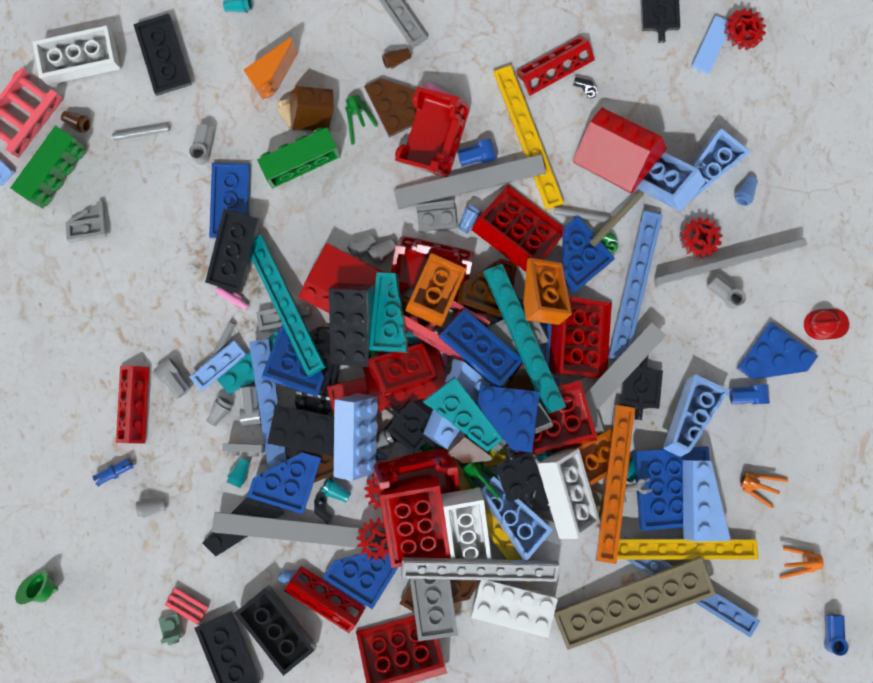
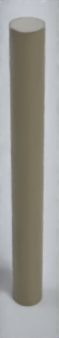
M638 190L592 238L590 243L596 246L644 196V192Z

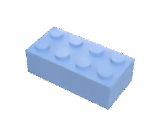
M664 152L638 185L637 189L681 212L704 185L705 180L699 169Z
M358 393L335 399L334 477L354 481L374 473L373 466L377 463V396Z

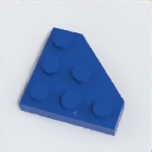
M579 216L563 228L562 265L566 285L573 293L577 292L615 260V257L601 241L596 246L590 243L595 234Z
M770 322L736 369L751 380L807 372L818 355Z
M282 324L262 378L317 397L324 376L321 371L312 376H307Z
M480 385L477 405L513 451L533 453L540 392Z
M301 452L255 476L252 479L247 497L304 514L322 457Z
M368 553L334 560L323 579L372 610L398 567L392 568L390 555L385 554V560L378 556L377 561H375L374 556L367 559Z

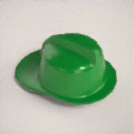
M43 570L27 577L20 584L15 600L20 605L32 601L43 603L52 594L56 593L59 588L55 585V581L48 576V571Z

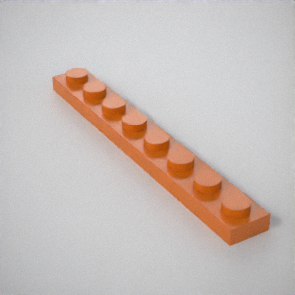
M615 405L595 558V561L617 564L635 408Z

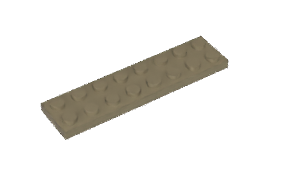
M699 556L555 610L554 617L567 650L715 596L716 593L702 558Z

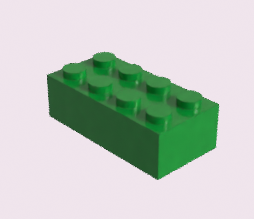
M55 125L10 189L43 209L50 204L53 194L62 187L64 179L73 172L74 165L83 158L87 148Z
M327 127L324 129L318 128L307 137H298L295 140L296 142L289 145L283 144L278 147V150L272 153H263L260 156L261 158L257 159L272 189L341 158Z

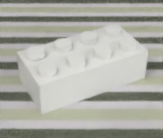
M108 26L32 42L39 78L47 85L121 69L114 34Z
M579 448L559 450L539 462V473L543 481L559 539H579L600 524Z
M480 487L441 494L451 559H491L484 499Z
M479 580L471 618L549 638L558 598L553 594L503 581Z

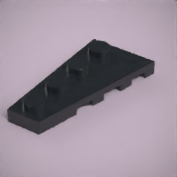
M246 497L231 514L278 518L285 513L278 506ZM212 532L202 544L216 557L248 536Z

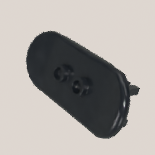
M320 326L312 330L310 334L326 365V368L321 370L324 380L317 397L296 390L295 406L299 410L327 415L332 408L327 385L337 383L340 365L331 364L330 326Z

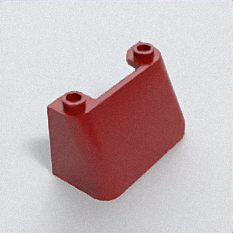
M417 87L412 97V102L415 108H417V112L407 144H402L396 149L395 161L438 176L448 177L468 119L469 105L458 96Z
M402 236L396 244L391 273L398 275L400 293L407 291L408 288L415 289L427 260L432 253L466 268L462 283L469 279L474 253L458 247ZM458 288L457 293H456V295H455V297H454V301L457 302V303H458L459 288Z
M436 449L375 463L373 468L381 513V493L418 479L438 476L441 494L460 491L458 467L454 459L447 453L448 450Z

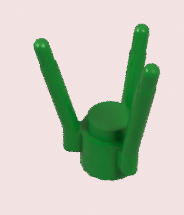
M353 95L346 99L347 107H345L352 145L355 142L351 113L357 115L362 127H365L361 114L364 110L375 127L378 126L359 95Z
M471 462L463 468L466 472L463 475L468 480L472 489L476 487L471 477L474 480L479 477L497 499L500 498V495L484 478L482 473L484 471L490 477L494 476L499 481L498 477L481 462Z

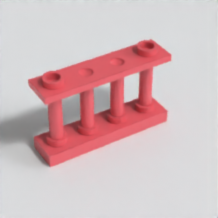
M20 68L19 71L13 74L12 80L0 94V116L19 128V132L13 138L0 129V139L7 143L5 150L17 158L25 151L63 100L52 89L46 93L30 82L28 79L31 75L23 68ZM23 86L42 99L38 107H33L17 95ZM11 101L30 113V117L26 122L23 123L5 110Z
M453 300L450 309L457 313L455 318L466 309L486 328L488 327L490 321L487 320L485 315L481 313L476 314ZM411 314V316L406 317L404 315L405 330L450 357L467 363L466 360L435 333L436 324L429 322L428 326L424 327L418 324V316Z

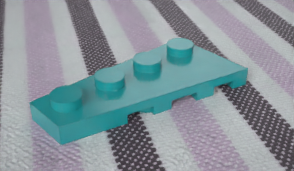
M377 273L369 344V350L409 353L399 280L396 273Z
M276 331L270 337L267 338L270 340L271 351L277 338L278 331ZM251 352L217 379L228 394H232L240 390V388L247 387L255 382Z
M455 376L423 400V403L452 423L453 426L465 433L487 452L503 440L502 436Z

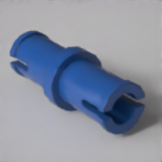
M127 457L115 465L111 464L107 469L93 475V480H98L95 484L99 487L103 483L111 479H117L120 474L133 469L134 466L133 463H130V458Z

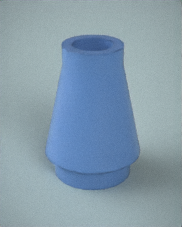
M748 177L737 191L735 201L739 205L749 206L753 202L758 180L754 177Z
M469 204L468 208L464 210L458 229L468 234L482 214V211Z

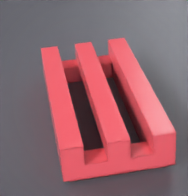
M177 587L173 589L172 594L165 603V606L197 625L209 608L208 605ZM176 594L180 595L181 597L185 598L186 600L190 601L191 603L195 604L203 610L199 611L191 605L187 604L186 602L182 601L181 599L175 597ZM172 601H174V602H176L177 604L183 606L184 608L188 609L189 611L193 612L194 614L198 615L199 617L197 618L196 616L192 615L191 613L185 611L184 609H182V608H180L179 606H177V605H175L174 603H172Z

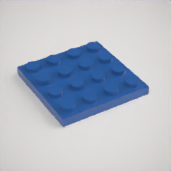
M709 446L693 447L689 453L681 457L665 449L633 451L636 483L640 479L649 478L650 481L645 482V487L652 489V492L647 494H641L639 491H636L639 530L683 527V460L710 461Z

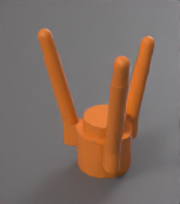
M751 471L749 473L745 472L740 483V487L744 488L743 491L749 493L768 507L774 508L771 503L753 490L757 491L759 487L776 494H780V491L761 484L757 478L788 482V479L756 474Z
M783 547L785 551L806 555L803 557V562L784 564L785 567L804 566L806 569L780 575V579L823 569L824 561L821 554H814V551Z

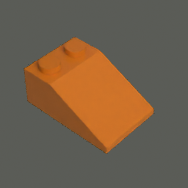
M291 37L244 69L248 80L262 100L270 98L276 93L298 54Z
M431 253L405 311L441 327L467 269Z
M534 258L527 260L523 301L527 321L560 325L572 315L562 263Z
M612 429L598 434L597 441L570 448H579L590 486L606 477Z

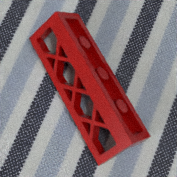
M580 35L518 69L516 73L518 78L524 82L528 95L531 96L593 62L595 59L589 41ZM586 50L588 58L582 61L578 60L580 53ZM565 61H572L568 69H561ZM548 70H556L553 77L545 78ZM538 78L537 86L531 88L529 81Z
M120 366L116 443L145 444L149 367Z
M303 566L299 567L284 592L347 633L354 629L366 607ZM299 574L305 575L309 583H302L297 580ZM315 586H322L325 594L317 593ZM337 596L340 598L341 604H334L331 597ZM347 607H354L359 611L356 617L348 612Z

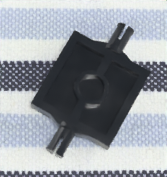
M640 0L642 31L658 32V43H661V41L665 43L666 31L679 30L681 28L679 0Z
M649 355L625 379L621 386L620 405L636 408L634 420L642 421L643 409L660 408L663 370L647 367Z
M411 399L399 410L391 403L388 406L393 410L387 406L385 407V410L391 413L393 417L384 429L414 454L426 443L433 450L436 447L432 443L437 447L439 446L423 434L430 415Z
M506 444L503 448L507 457L493 467L507 500L513 502L524 497L527 507H531V504H535L531 493L544 486L538 466L532 453H514L509 445Z

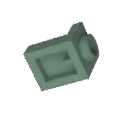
M174 613L158 618L163 636L161 644L167 642L168 645L180 642L179 639L185 635L180 614Z

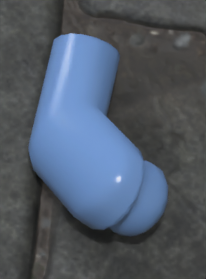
M282 571L278 576L279 582L282 584L290 582L297 571ZM299 574L297 580L301 581L302 583H306L303 577Z

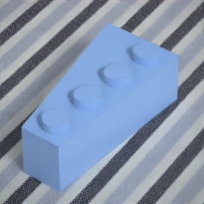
M722 128L712 133L690 163L691 166L699 169L705 180L704 185L691 200L750 153L747 148Z
M454 359L452 362L453 367L450 374H447L445 382H448L455 376L477 404L480 385L491 386L492 384L465 362ZM433 410L423 434L436 444L448 449L460 430Z
M696 374L687 379L663 449L680 457L689 453L730 390Z
M683 460V533L685 540L731 541L711 461Z
M493 476L488 482L500 495V498L497 499L484 484L481 488L484 503L522 559L528 560L553 529L521 500L517 499L509 502L500 481Z

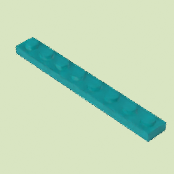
M258 235L251 259L307 376H312L326 368V365L264 236Z
M500 264L484 270L483 274L534 389L540 392L539 400L543 409L548 415L565 408L566 405L531 327L526 320V316L503 265Z

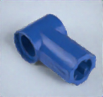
M485 139L479 141L476 145L457 150L461 167L477 162L486 163L497 159L492 139Z
M769 385L730 388L729 400L731 404L735 405L752 403V405L770 404Z
M825 615L826 638L824 640V647L832 654L843 656L849 649L848 643L845 640L844 615ZM838 641L839 647L834 650L833 644Z

